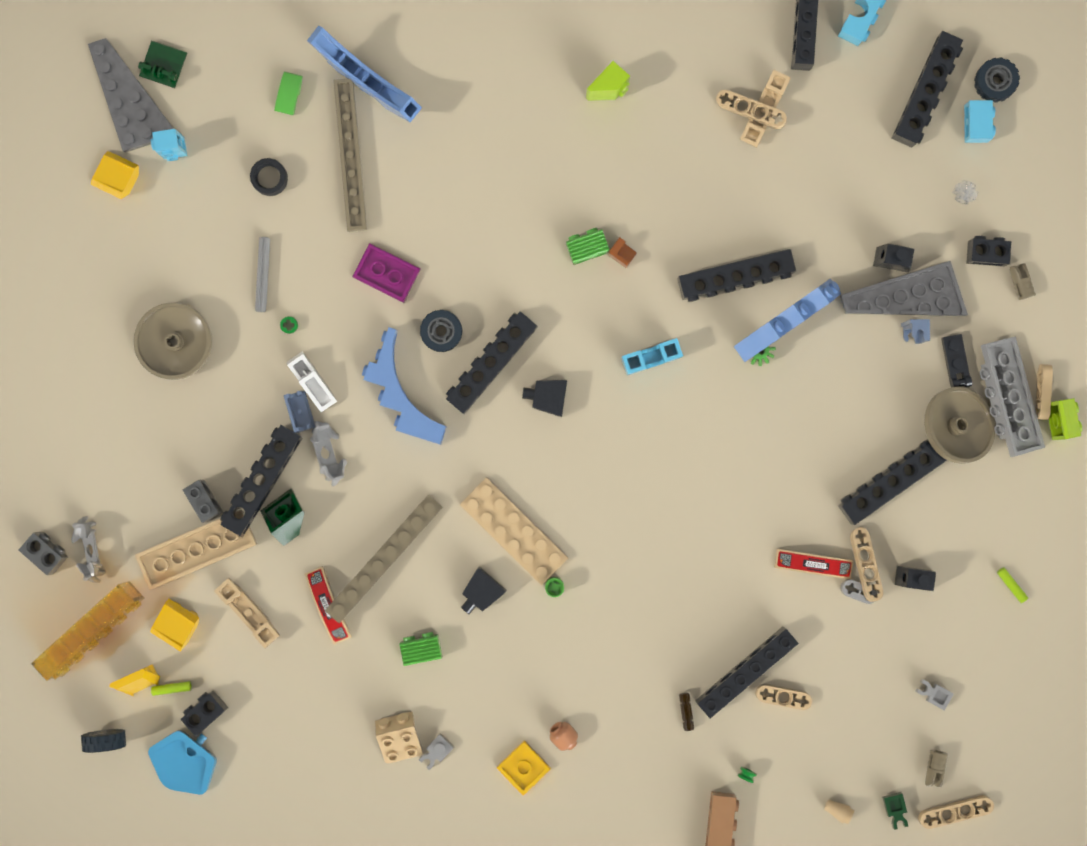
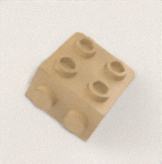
M412 711L375 721L376 738L386 763H393L422 755V748L415 730Z

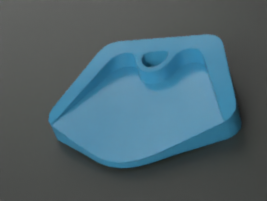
M177 730L149 748L148 755L161 783L165 787L174 791L198 795L204 794L208 790L217 759L215 755L202 746L207 739L205 735L201 733L194 740L184 731Z

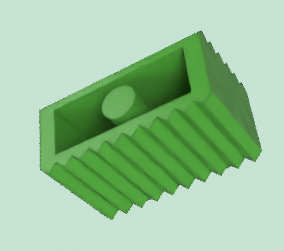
M593 228L586 231V235L580 237L579 234L568 238L569 241H566V246L573 265L608 254L610 250L602 229Z
M433 632L423 633L422 637L416 639L414 635L407 636L399 643L403 666L442 659L443 657L439 635H434Z

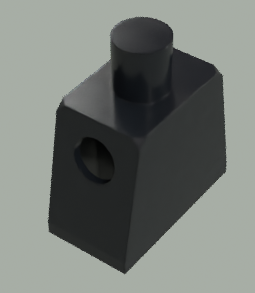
M893 244L876 247L873 266L909 273L912 266L914 249Z
M567 380L536 381L535 389L523 388L522 399L533 400V409L562 417Z
M479 566L462 593L467 600L461 608L467 614H470L475 607L483 612L505 594L507 590Z
M897 566L895 585L934 591L936 572Z

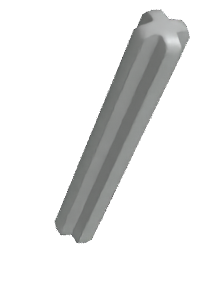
M268 237L259 238L256 312H266L270 238Z

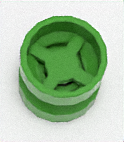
M558 577L549 578L545 584L546 593L551 597L562 595L564 592L563 581Z

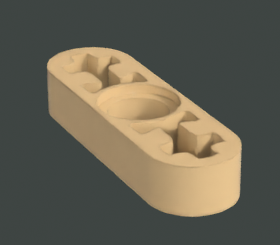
M1040 364L1037 374L1035 411L1037 419L1048 420L1051 411L1053 367L1048 364Z
M761 684L755 692L756 697L763 703L799 710H807L812 705L810 695L803 691ZM767 688L769 693L774 694L775 701H772V696L766 695L763 698L760 691H764ZM787 692L789 694L788 701L780 702L778 699L779 694ZM793 693L795 694L794 697L802 699V696H804L807 703H803V706H801L800 702L793 700Z

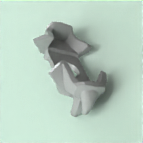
M315 421L313 424L316 428H313V436L310 440L314 445L320 466V474L326 476V481L332 480L331 486H335L340 479L344 478V468L347 464L346 459H342L339 464L336 462L330 441L331 438L339 439V434L335 433L328 423ZM322 447L327 449L329 452V457L327 459L323 458L321 455Z
M88 516L79 519L77 523L72 524L74 532L71 541L74 543L80 538L83 540L87 560L86 565L76 563V566L83 574L84 581L89 580L93 583H100L101 580L97 576L104 575L106 571L99 570L103 565L100 564L94 534L96 530L91 529V527L96 525V522L85 523L88 519ZM90 545L93 548V554H91L89 551Z

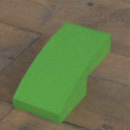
M284 71L274 111L289 115L295 114L303 76Z

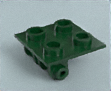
M151 40L144 62L140 61L138 69H141L139 77L175 89L187 52Z

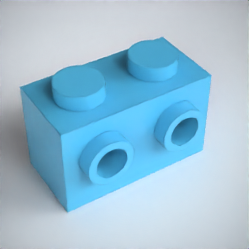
M970 100L964 105L965 143H988L995 136L996 128L993 125L995 107L993 106V100Z
M176 129L152 132V149L161 157L167 159V161H176L178 157L187 156L185 137Z

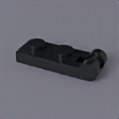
M962 334L942 337L941 341L951 388L971 387L972 378L969 373ZM961 373L962 379H957L956 374Z

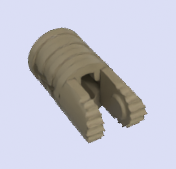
M1020 264L1019 267L1011 266L1009 270L1018 299L1023 300L1035 296L1036 293L1034 292L1026 264Z
M930 750L925 779L926 786H933L935 784L936 787H942L948 753Z

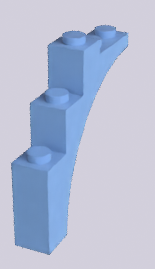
M318 26L307 41L339 74L347 77L363 92L374 97L385 109L410 123L422 107L411 96L396 88L367 67L335 40L323 27Z
M830 278L737 343L734 348L743 361L746 362L841 295L838 284Z
M388 327V330L383 332L381 342H384L382 349H378L375 360H378L377 364L369 361V364L364 366L362 372L363 380L385 387V390L380 391L378 401H381L380 406L401 412L400 416L397 415L394 426L397 427L396 431L441 445L447 427L421 413L410 402L403 391L397 377L394 362V348L398 331Z

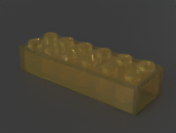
M130 581L118 584L31 664L46 681L53 678L56 680L60 676L63 677L71 670L70 666L74 663H79L85 657L83 654L92 651L99 645L98 640L103 637L106 638L114 631L112 627L122 624L128 618L127 614L135 612L141 607V601L144 597Z

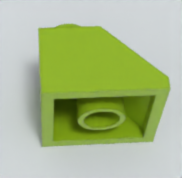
M612 61L587 88L586 99L588 101L616 100L618 96L623 97L629 90L630 75L616 62Z
M1075 398L1051 402L1048 420L1052 440H1065L1081 436L1082 424L1078 420L1079 406L1075 402Z

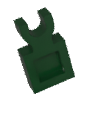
M899 792L883 796L887 816L893 817L891 821L892 828L894 830L898 829L897 822L900 820L903 822L904 827H908V822L903 817L904 813H908L903 793Z

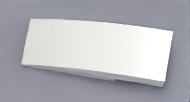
M303 351L287 362V366L320 412L337 402Z

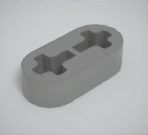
M851 579L842 582L840 589L845 596L866 604L874 603L865 600V596L860 594L863 591L861 583ZM853 583L852 587L858 590L857 592L850 591L847 593L848 590L845 589V586ZM872 588L870 594H872L875 598L877 591H874Z

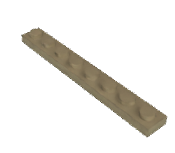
M348 78L337 79L333 81L347 231L367 230L354 83Z
M427 495L325 611L340 623L443 507L430 495Z

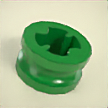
M288 316L281 320L280 328L283 332L292 334L298 329V322L293 317ZM287 320L294 323V328L291 327L292 330L290 331L284 327V323H287Z
M741 767V773H738L737 776L747 782L754 783L753 777H756L757 773Z

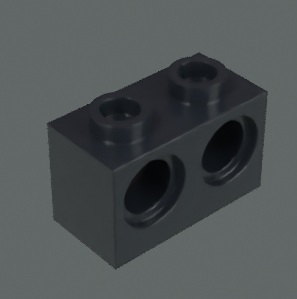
M974 236L973 239L968 241L966 264L1005 267L1010 264L1012 241H1005L1003 237H995L993 240L986 239V236ZM977 245L980 246V247H982V249H983L982 255L977 253V251H976V246H977ZM996 247H999L1001 249V256H998L995 253Z
M214 691L209 694L207 692L202 694L197 699L199 703L195 707L190 705L183 712L185 716L180 719L195 737L229 708ZM207 701L214 703V710L207 708ZM193 714H197L200 717V723L193 721Z

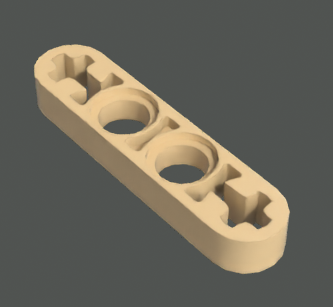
M722 90L717 94V104L722 109L775 129H781L787 123L786 114L782 110L729 90ZM728 95L731 101L737 98L734 102V108L731 107V102L726 101L725 104H722V99L720 98ZM739 102H747L748 108L745 111L738 110ZM758 108H764L766 114L764 117L758 118L755 115V111ZM769 111H772L771 116L773 117L781 115L783 122L779 121L778 124H775V120L769 117Z
M858 527L850 534L855 561L865 598L870 602H876L883 597V587L870 535L865 528ZM858 531L864 535V538L861 539L862 545L866 543L867 546L857 547V545L861 544L860 539L855 537ZM861 550H866L869 553L868 560L860 558L859 553ZM866 569L873 571L874 576L872 579L865 577L864 571ZM873 581L876 582V584L872 585L873 590H877L878 594L875 595V598L873 595L869 594V592L872 591V586H867V583H871Z
M977 796L925 809L919 813L918 820L924 828L933 829L988 815L993 811L994 803L987 796ZM982 801L988 803V805L985 806L986 809H983L982 807L975 808L972 804L974 803L976 806H980L983 804ZM963 805L970 806V812L967 815L961 814L960 809ZM949 809L952 815L949 819L945 820L942 818V812ZM935 812H937L938 819L940 820L938 821L936 818L930 819L929 824L924 821L926 815L936 817Z

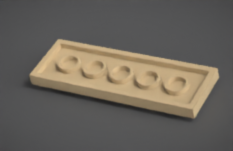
M487 477L460 504L541 586L568 559Z
M243 509L235 513L237 519L245 515ZM218 519L140 552L135 557L149 590H152L256 546L257 542L251 528H248L242 538L221 526L222 521Z

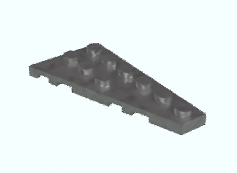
M104 38L89 43L88 47L122 151L126 153L150 145L153 138L152 132L174 129L110 42Z
M951 261L840 295L845 314L968 315Z

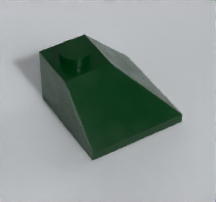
M289 489L260 510L270 533L283 546L300 534L304 511L292 489Z

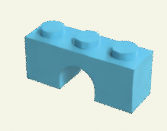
M856 0L855 3L864 9L865 16L855 17L849 14L838 37L856 46H859L862 41L865 42L870 34L868 28L870 24H875L879 16L876 12L878 8L882 9L886 0Z
M675 338L654 347L621 357L628 376L683 357L678 339Z

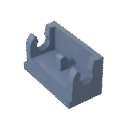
M910 319L901 323L905 342L909 340V333H912L915 344L930 341V319Z
M297 391V393L283 395L294 432L299 433L316 428L313 424L314 419L306 392Z

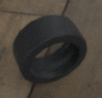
M264 158L257 161L251 168L250 182L262 195L276 196L286 188L288 174L280 162L275 159ZM264 167H275L280 173L279 183L273 188H265L258 181V174Z

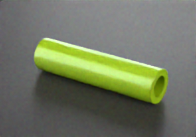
M1003 567L997 571L999 577L1020 603L1025 602L1028 596L1006 568Z
M191 681L152 686L151 694L156 696L191 691Z

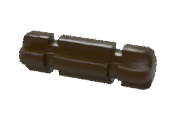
M687 692L680 693L679 699L682 703L680 704L681 714L684 721L683 728L685 731L694 730V723L692 721L691 703H689L690 694Z

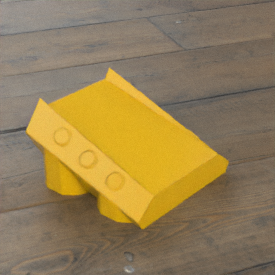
M107 151L92 177L91 185L119 199H123L130 194L139 176V165Z
M168 598L150 632L181 652L197 628L199 617L196 612L188 611L176 601Z
M152 664L110 683L109 687L134 697V693L151 685H158L160 675L156 673Z

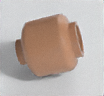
M557 722L551 727L549 737L550 741L559 750L565 751L567 749L572 750L576 746L578 733L568 722Z

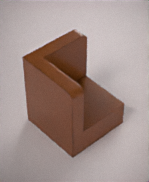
M619 237L608 252V256L627 268L637 252L625 244L626 241Z

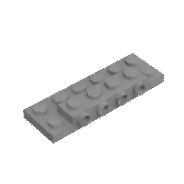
M1016 336L981 345L985 364L981 365L980 377L985 380L987 387L985 395L991 402L990 414L995 417V433L1000 436V439H1006L1010 457L1045 448Z

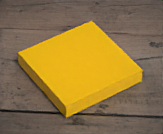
M525 740L496 767L523 796L551 770V767Z

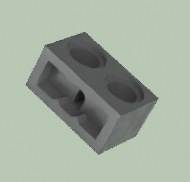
M197 480L182 489L202 523L208 522L223 513L205 480Z
M34 532L18 551L43 573L52 575L68 556L61 546L54 545L50 541L49 535L44 532ZM36 541L41 545L39 551L34 547ZM51 553L55 556L54 563L49 561Z

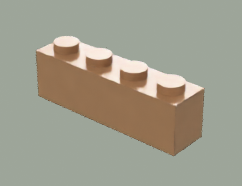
M711 791L705 846H735V839H732L733 831H736L737 819H734L735 812L739 810V800H736L735 794Z

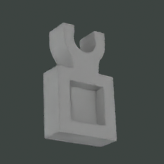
M922 679L920 682L925 684V690L916 689L915 692L920 695H928L926 701L945 711L953 693L937 684H934L932 688L929 682Z
M439 734L426 748L429 753L422 755L419 761L422 763L424 759H429L430 764L427 766V769L430 770L435 760L438 759L441 762L454 746Z

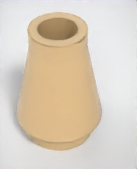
M828 799L824 807L825 811L829 812L842 824H849L855 811L851 809V806L834 802Z

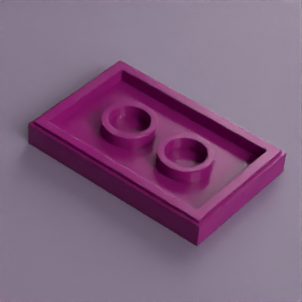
M369 243L352 277L404 303L421 269Z

